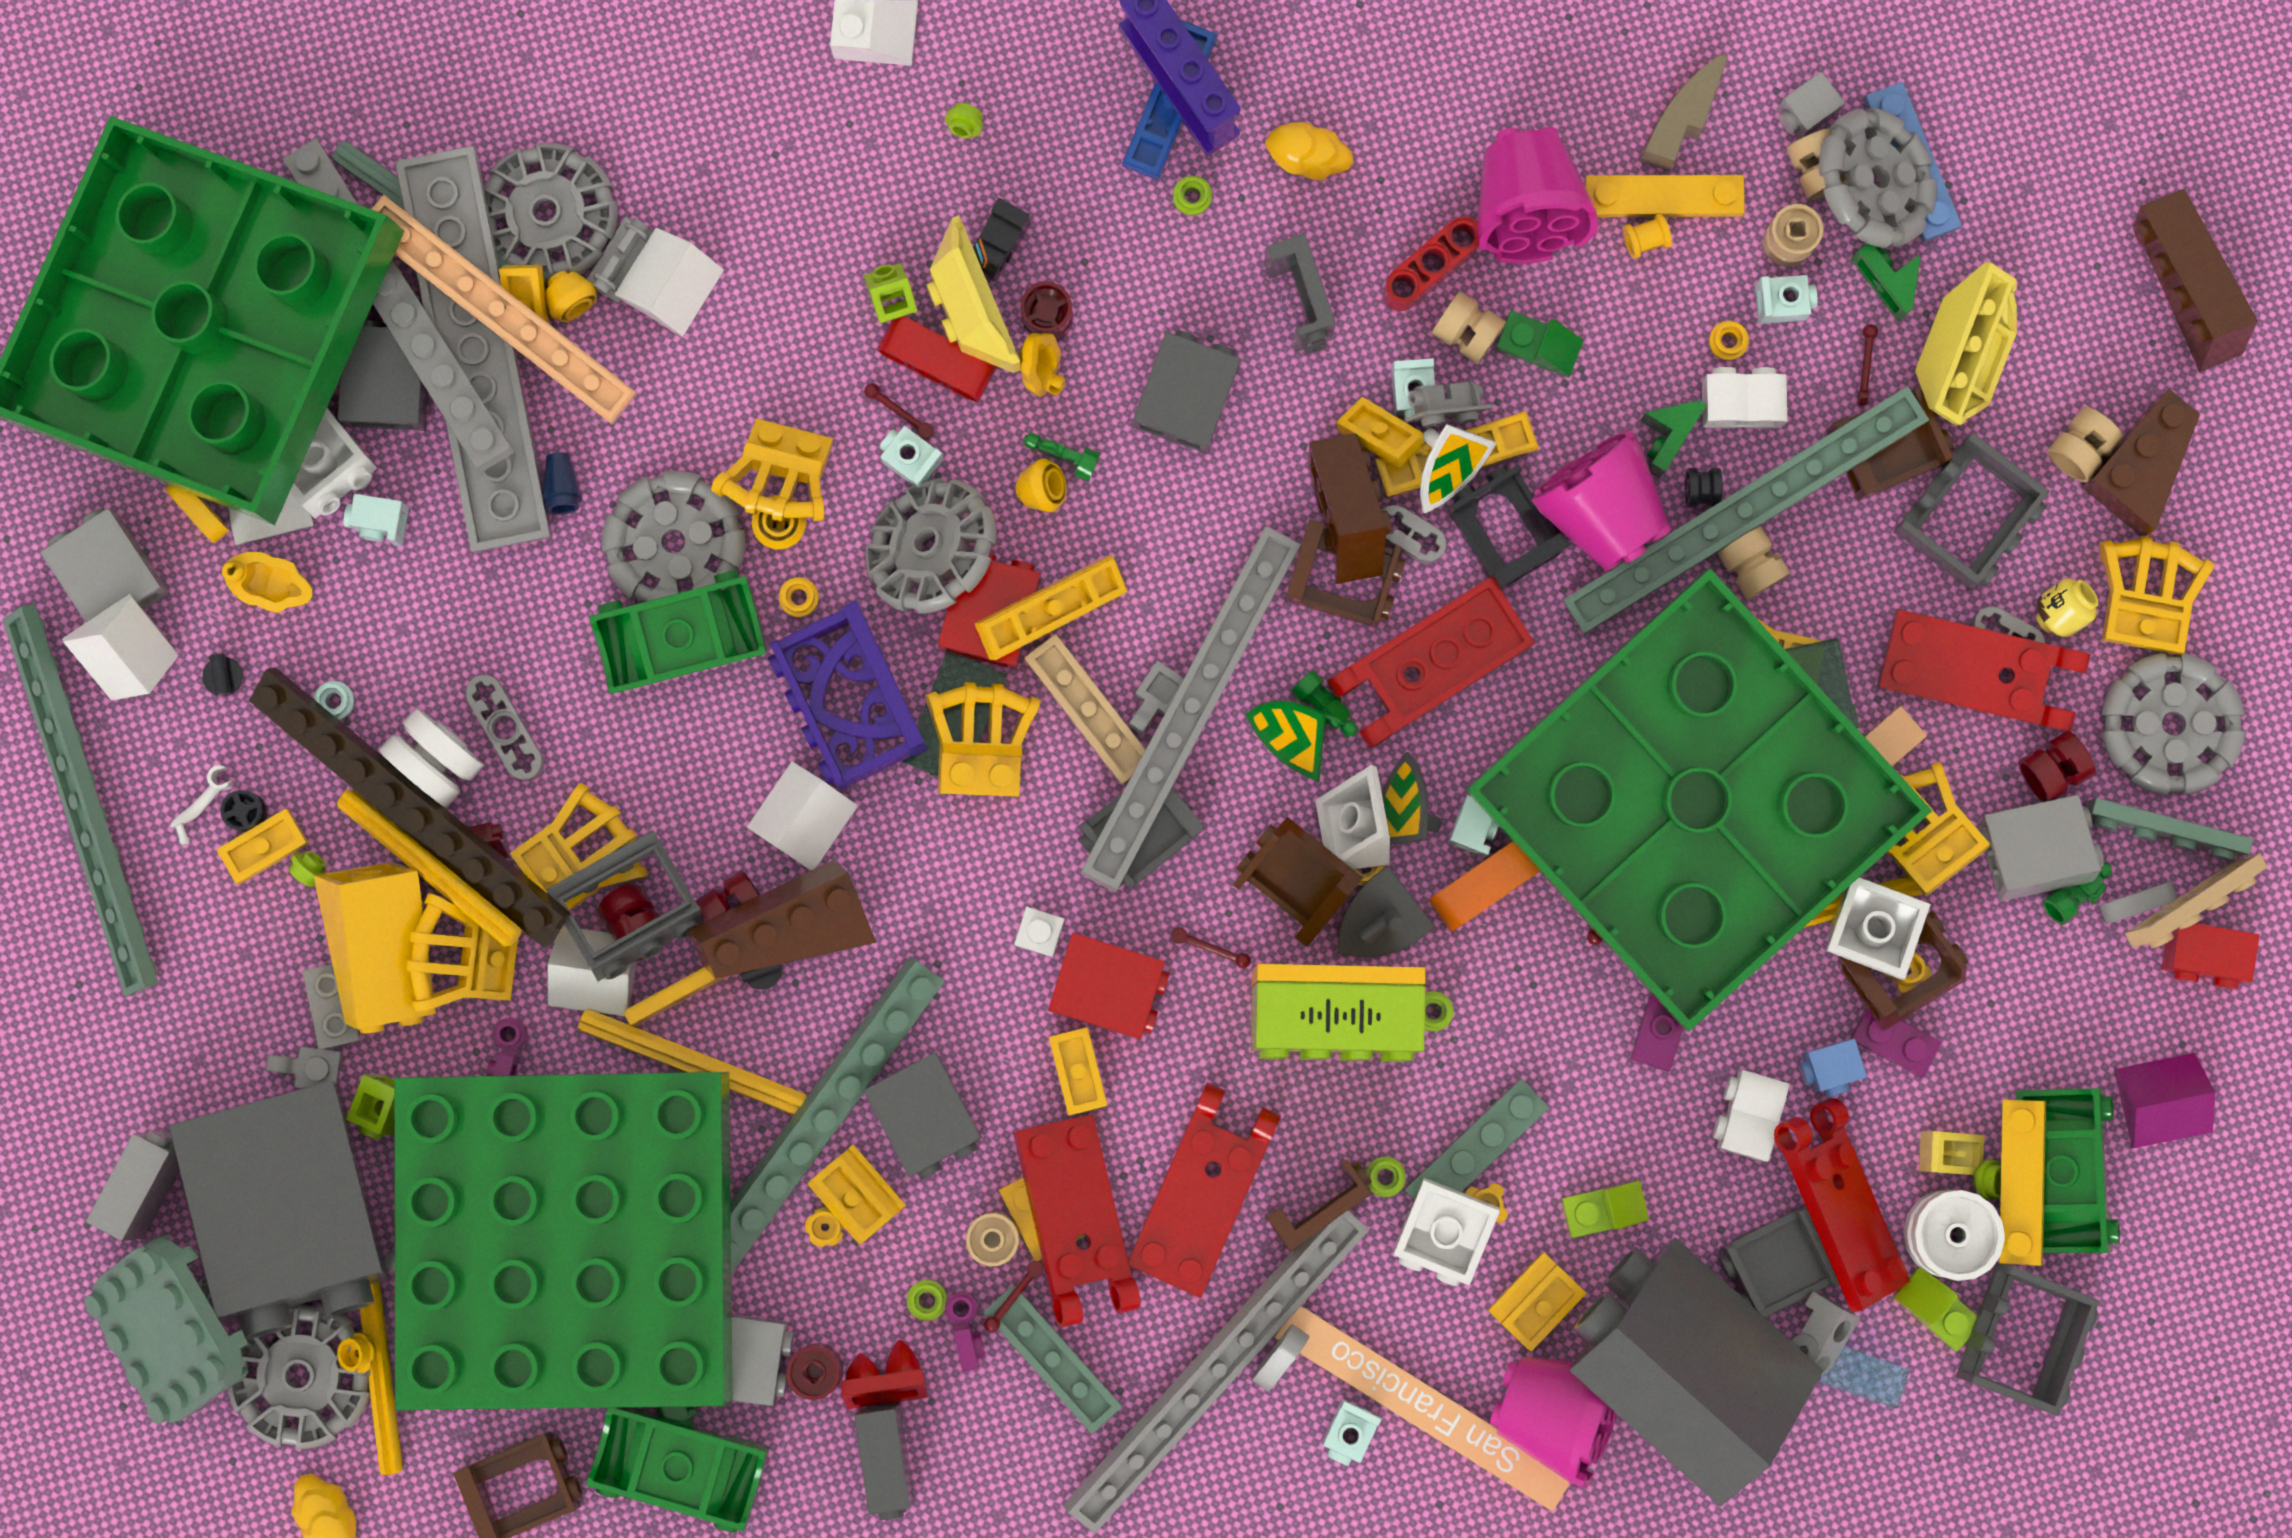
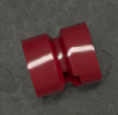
M1048 281L1033 284L1025 291L1020 306L1025 332L1028 335L1031 333H1050L1055 336L1057 342L1063 339L1070 331L1073 320L1072 302L1068 292L1062 286Z
M2065 731L2049 741L2046 751L2036 749L2018 762L2024 780L2042 802L2055 800L2067 793L2068 784L2078 786L2096 775V767L2091 755L2080 739L2070 731Z
M741 869L723 881V889L721 891L713 888L695 901L707 921L732 909L728 902L731 898L737 896L741 904L759 896L760 893Z
M634 884L624 885L611 891L600 902L597 910L601 922L607 932L612 935L613 942L660 917L659 913L654 910L653 903L641 886Z
M813 1343L803 1347L792 1356L787 1365L786 1377L790 1388L796 1395L808 1400H818L828 1396L839 1386L843 1378L844 1365L841 1356L834 1348L827 1344Z

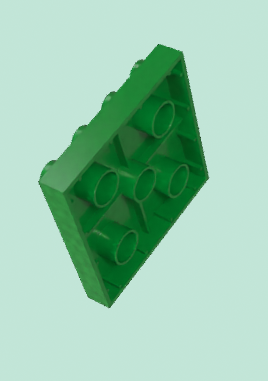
M110 116L0 358V420L275 525L405 231L383 213Z
M1711 568L1703 571L1465 788L1467 793L1680 1026L1688 1032L1932 812L1928 805Z
M729 1072L394 1078L395 1410L725 1406L732 1402Z

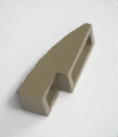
M1718 55L1701 68L1679 90L1654 127L1642 153L1641 162L1670 171L1678 155L1683 137L1698 139L1704 128L1728 56Z

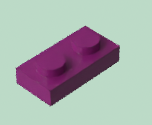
M1867 1007L1863 1011L1850 1039L1855 1038L1856 1044L1920 1078L1925 1077L1942 1041L1902 1020L1884 1031Z

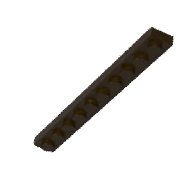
M276 667L265 670L249 699L250 703L543 948L553 944L571 914L566 908L441 804L421 790L387 759Z

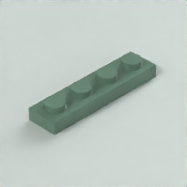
M2099 798L2088 800L2085 803V806L2090 811L2091 818L2094 820L2093 826L2101 829L2117 831L2118 826L2132 829V836L2136 838L2156 841L2157 836L2172 840V847L2187 851H2195L2196 846L2211 850V857L2225 861H2235V857L2249 855L2253 838Z
M1520 1078L1421 1172L1404 1191L1415 1200L1424 1177L1462 1192L1537 1121L1549 1107Z
M1013 1284L983 1313L987 1317L994 1316L1016 1288V1285ZM1021 1293L1000 1320L999 1331L1087 1430L1093 1434L1122 1408L1121 1403L1024 1294Z

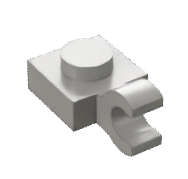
M1157 660L1135 692L1134 696L1142 700L1143 703L1130 721L1129 727L1143 735L1157 711L1165 715L1184 678Z
M300 1046L298 1058L268 1055L266 1071L296 1074L294 1087L308 1088L334 1081L338 1087L343 1052Z

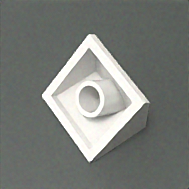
M655 228L614 295L683 338L724 272V269L691 242Z
M128 594L62 638L64 644L111 701L150 694L179 656L178 652L131 594Z
M791 761L747 828L809 870H813L818 867L858 808V805L817 776Z
M1370 765L1315 800L1323 845L1352 869L1390 864V836L1376 766Z
M1859 877L1846 889L1832 919L1826 951L1904 980L1931 904Z
M563 926L556 937L548 962V1006L582 1011L590 1009L598 1013L625 1016V1010L630 1008L637 961L627 965V970L620 976L610 980L604 978L597 982L567 928ZM581 929L594 953L613 943L612 935L608 932Z

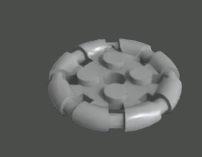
M1860 108L1849 111L1838 118L1829 129L1830 136L1823 139L1819 156V176L1824 177L1826 186L1823 193L1834 216L1840 224H1847L1852 229V235L1876 247L1886 248L1890 244L1899 247L1917 238L1927 226L1925 220L1928 213L1933 215L1937 197L1936 179H1931L1929 166L1933 165L1919 136L1914 131L1909 133L1903 127L1905 124L1903 120L1881 109L1869 108L1865 112ZM1892 139L1899 145L1897 149L1890 144ZM1873 172L1877 175L1879 179V187L1876 186L1873 182ZM1844 174L1846 184L1841 183L1840 175Z
M547 142L536 143V147L523 151L521 148H518L505 155L490 169L491 176L484 186L495 246H497L496 252L499 250L505 252L503 258L497 254L498 259L504 264L506 262L509 265L542 264L544 283H547L553 275L565 270L567 273L576 272L581 275L593 267L604 255L601 251L606 242L613 239L618 220L617 201H613L610 191L613 189V185L602 167L590 156L584 158L575 153L576 149L573 147ZM537 163L541 164L542 171L528 174L527 166ZM567 167L576 171L571 181L561 176L563 170ZM505 183L515 187L509 199L499 194ZM595 194L597 204L586 207L583 196ZM550 202L556 205L555 216L545 222L536 219V208L541 203ZM506 217L509 228L497 230L496 221ZM584 226L594 231L588 243L580 239L584 233ZM520 243L530 250L525 259L516 254ZM563 249L566 260L552 263L549 252Z
M674 470L662 471V476L651 479L645 476L627 487L616 499L619 503L612 515L607 514L602 532V553L607 554L610 565L607 567V571L611 579L630 600L635 597L642 602L680 593L678 582L692 578L694 589L716 583L714 575L736 569L740 570L746 548L745 530H741L738 517L741 514L732 499L726 495L720 497L712 492L711 485L702 480L703 476ZM668 491L671 502L662 501L656 505L654 494ZM694 495L705 500L700 511L689 505ZM632 511L642 516L636 529L626 524ZM723 523L725 534L714 538L711 525ZM672 532H679L685 537V545L677 553L667 552L663 546L665 537ZM633 547L637 560L625 562L622 550ZM713 556L722 560L715 573L706 569ZM648 574L660 580L654 589L643 584Z
M936 478L923 481L919 487L912 485L905 489V494L898 500L892 499L875 520L871 529L873 534L871 544L866 545V571L870 583L877 586V595L888 605L900 611L908 613L912 609H916L918 613L925 614L940 611L957 603L956 598L964 591L970 593L988 570L992 561L988 557L990 549L996 546V521L992 509L984 505V496L965 482L955 479L950 480V482H944L943 479ZM914 507L918 512L907 520L905 514ZM965 513H971L963 520L960 519V517L963 516ZM931 536H935L936 539L932 548L922 552L924 541L931 538ZM968 542L975 543L973 552H966ZM897 567L898 570L892 574L891 570ZM953 579L951 582L945 585L944 581H949ZM915 583H919L917 593L913 591Z
M2165 653L2153 654L2126 668L2127 673L2120 680L2115 679L2110 686L2101 713V717H2105V731L2101 732L2103 743L2116 768L2121 767L2131 776L2129 780L2137 786L2166 796L2169 792H2180L2181 795L2194 794L2217 783L2220 780L2219 775L2226 768L2231 769L2237 761L2246 731H2241V717L2245 716L2244 707L2232 682L2229 679L2225 681L2215 672L2217 667L2210 662L2185 653L2178 656H2166ZM2166 672H2176L2177 683L2165 685ZM2202 683L2213 692L2206 700L2195 691ZM2138 684L2146 691L2139 700L2132 692ZM2168 713L2176 715L2181 721L2182 727L2177 735H2170L2163 729L2162 720ZM2121 717H2132L2133 731H2121ZM2215 717H2224L2225 732H2214L2217 725ZM2137 749L2148 758L2143 764L2133 757ZM2205 749L2214 757L2208 764L2203 763L2197 757ZM2167 764H2179V776H2169Z
M303 1303L289 1307L293 1326L276 1332L280 1340L271 1347L266 1343L264 1336L246 1339L248 1345L240 1348L243 1366L248 1369L249 1362L259 1363L256 1377L246 1375L243 1380L227 1389L232 1407L236 1414L240 1412L247 1421L248 1425L246 1427L263 1441L281 1448L284 1444L296 1445L298 1450L311 1449L338 1439L337 1433L346 1426L351 1428L358 1421L370 1399V1391H368L370 1370L365 1373L345 1370L338 1361L337 1350L328 1344L337 1336L341 1341L348 1337H353V1334L356 1333L352 1327L354 1322L344 1314L325 1316L322 1303H318L317 1306L304 1305ZM302 1321L313 1322L311 1335L299 1334ZM296 1363L303 1364L309 1370V1381L303 1387L293 1385L289 1379V1371ZM342 1373L353 1374L351 1389L339 1388ZM262 1394L271 1405L263 1413L254 1404V1401ZM330 1405L336 1414L327 1421L324 1420L318 1411ZM287 1416L300 1417L298 1429L287 1428Z

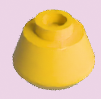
M565 270L560 271L547 282L548 288L545 291L550 316L554 320L561 322L572 321L587 312L596 302L597 289L593 286L592 282L576 272L567 273Z
M1042 458L1020 473L1015 490L1017 497L1026 507L1052 513L1057 511L1064 502L1067 485L1061 468L1051 460Z
M779 495L770 496L768 498L777 499ZM757 511L755 515H752V529L756 538L764 546L776 550L787 549L795 545L804 535L806 518H784L783 522L773 520L770 514Z

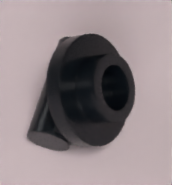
M225 654L208 656L209 662L204 667L202 673L205 688L215 696L221 697L236 693L244 679L240 664L234 659L226 657Z
M782 964L740 974L743 982L748 983L751 987L768 989L780 980L783 968Z

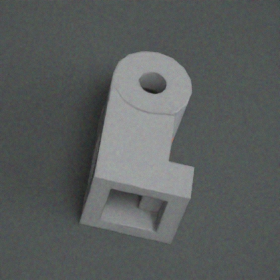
M1813 1291L1805 1304L1813 1312L1802 1329V1333L1794 1337L1791 1342L1823 1369L1821 1374L1823 1375L1832 1368L1861 1318L1833 1300Z

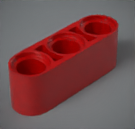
M1458 217L1452 220L1394 269L1388 276L1383 291L1384 300L1387 305L1397 311H1406L1412 308L1469 260L1479 246L1477 222L1469 217ZM1457 231L1467 232L1472 238V244L1464 247L1459 246L1453 241L1452 234ZM1428 256L1437 257L1441 261L1443 268L1437 272L1428 271L1424 268L1422 260ZM1400 281L1406 282L1411 286L1413 293L1408 297H1399L1393 292L1392 285Z
M904 316L891 321L876 349L888 359L974 402H979L997 368L993 364L961 352L958 343H950L948 338Z

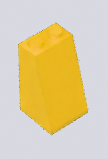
M386 862L314 875L345 1024L359 1030L360 1033L368 1034L384 1030V1024L398 1022L401 1026L422 1023L424 1016L436 1014L435 1008L427 1011H414L412 999L415 998L410 972L406 971L407 960H411L413 942H409L410 932L415 931L423 915L418 871L394 862ZM427 973L431 994H433L431 973Z

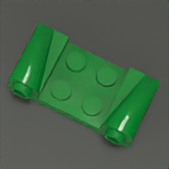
M736 569L714 575L716 583L625 607H622L621 600L598 605L599 614L589 616V620L601 654L609 694L767 654L768 651L748 576L739 577Z
M2103 1088L2016 1091V1100L2046 1101L2043 1254L2112 1252L2113 1244L2120 1243L2119 1219H2112L2111 1212L2107 1208L2103 1129H2106V1121H2113L2114 1119L2112 1096H2105Z
M636 1407L607 1409L601 1440L585 1486L596 1488L598 1494L606 1497L619 1498L623 1496L713 1522L714 1527L724 1531L737 1532L738 1530L744 1531L746 1529L770 1446L733 1435L728 1438L652 1416L653 1412Z

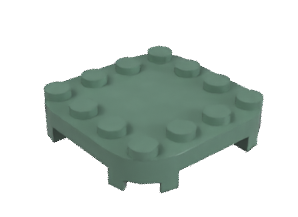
M169 1234L160 1236L131 1251L97 1279L93 1286L92 1294L85 1298V1307L88 1313L97 1319L105 1335L108 1347L112 1352L116 1353L126 1370L129 1383L137 1389L147 1405V1413L150 1419L156 1424H161L165 1421L171 1423L181 1421L205 1408L207 1403L232 1385L243 1380L249 1373V1370L243 1366L240 1348L248 1345L242 1329L228 1336L188 1268L199 1256L190 1245L183 1249L170 1241Z

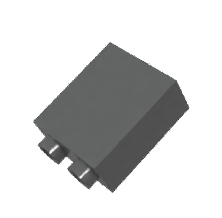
M334 1081L169 1125L215 1314L226 1325L239 1322L246 1339L273 1334L292 1327L289 1307L317 1299L322 1300L325 1316L339 1315L367 1307L374 1303L370 1285L389 1280L350 1126L346 1120L347 1115L342 1095Z
M1675 1237L1652 1259H1649L1637 1247L1633 1248L1610 1272L1604 1284L1617 1295V1298L1615 1299L1608 1292H1605L1586 1310L1576 1323L1574 1330L1588 1342L1569 1371L1721 1507L1771 1466L1820 1378L1823 1369Z

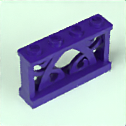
M1120 0V6L1125 12V20L1119 23V30L1204 154L1208 157L1240 136V130L1235 124V116L1241 110L1239 104L1168 1Z
M857 601L842 607V610L799 631L769 643L774 652L773 655L768 657L777 678L786 677L791 689L784 693L793 712L796 714L802 711L807 725L801 727L810 748L813 749L818 746L824 757V760L819 762L818 765L828 785L835 782L842 791L848 788V786L906 758L915 757L928 750ZM848 624L852 628L831 649L819 639ZM804 646L815 647L825 655L822 663L815 657L805 656L804 659L810 661L811 665L806 672L798 671L793 665L795 652ZM845 657L846 661L851 665V660L854 657H860L863 659V667L859 671L853 672L847 669L841 661ZM835 670L843 677L855 682L877 680L879 686L866 696L862 704V723L845 720L824 709L827 688ZM799 683L812 684L809 704ZM875 704L884 705L886 707V714L882 717L874 715L877 724H870L869 715L871 707ZM818 723L836 732L830 738L828 744ZM904 736L905 743L875 757L874 740L894 739ZM857 738L865 739L866 753L859 764L847 766L839 761L837 750L841 745H849L851 747L850 756H852L858 748Z

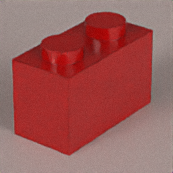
M2195 923L2185 929H2175L2172 931L2174 938L2165 943L2161 970L2174 972L2173 979L2198 983L2199 977L2214 979L2213 986L2238 990L2239 984L2253 982L2260 934Z

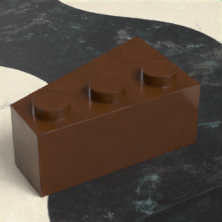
M2170 389L2166 390L2155 398L2123 436L2124 439L2111 455L2102 461L2101 467L2092 478L2081 487L2138 535L2147 536L2156 531L2200 414Z
M1356 434L1309 442L1308 468L1319 513L1324 514L1330 533L1325 535L1327 548H1334L1336 552V566L1333 572L1336 584L1382 576L1386 535L1391 534V522L1387 510L1381 511L1379 506L1381 502L1380 487L1377 479L1371 480L1370 478L1371 462L1367 448L1361 449Z

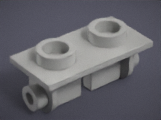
M625 216L613 239L603 252L604 255L598 260L587 280L593 283V286L599 293L619 304L621 299L614 294L653 232L648 230L647 225L638 219L633 218L631 220Z
M1473 381L1445 385L1447 399H1445L1443 384L1417 386L1408 395L1409 404L1414 407L1415 415L1405 418V422L1421 421L1422 427H1432L1445 424V418H1454L1455 424L1469 423L1479 420L1478 413L1492 409L1493 405H1481L1480 400L1483 398V389Z
M332 964L302 970L318 1049L337 1048L359 1041L357 1029L344 1022Z

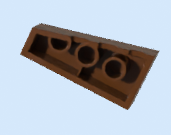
M2185 189L2140 206L2133 225L2135 237L2147 252L2199 372L2243 355L2258 320Z
M834 860L688 930L702 965L715 979L877 943L848 872Z

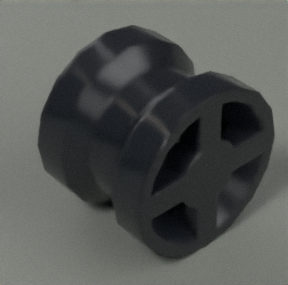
M1687 468L1685 474V503L1687 508H1696L1699 504H1708L1712 508L1722 501L1723 485L1720 468H1711L1708 472H1699L1696 468Z
M244 790L233 791L228 794L222 801L220 808L221 817L225 824L232 829L247 832L264 822L268 816V809L264 800L257 794Z

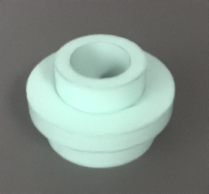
M329 681L322 684L316 690L313 698L338 720L345 719L352 712L355 703L351 689L338 681ZM337 694L341 697V704L338 708L331 709L328 704L329 698Z

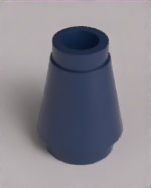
M563 452L549 454L546 456L543 501L547 505V511L556 515L576 512L579 509L582 495L572 462L570 461V455Z

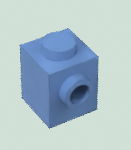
M1855 1038L1801 1053L1804 1062L1799 1063L1800 1073L1805 1085H1811L1813 1092L1825 1090L1827 1097L1850 1091L1848 1083L1867 1078Z

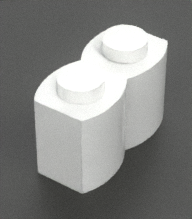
M1733 367L1712 369V374H1707L1702 380V402L1707 404L1703 410V427L1782 428L1787 423L1786 375L1776 374V369L1771 367L1752 369V374L1736 373V368Z
M1745 1070L1738 1071L1736 1077L1730 1076L1723 1099L1729 1101L1726 1116H1718L1713 1132V1138L1719 1140L1717 1149L1760 1162H1768L1775 1142L1774 1130L1779 1124L1789 1083Z

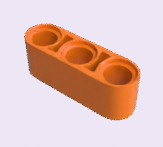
M1511 842L1428 900L1449 931L1453 932L1540 871Z

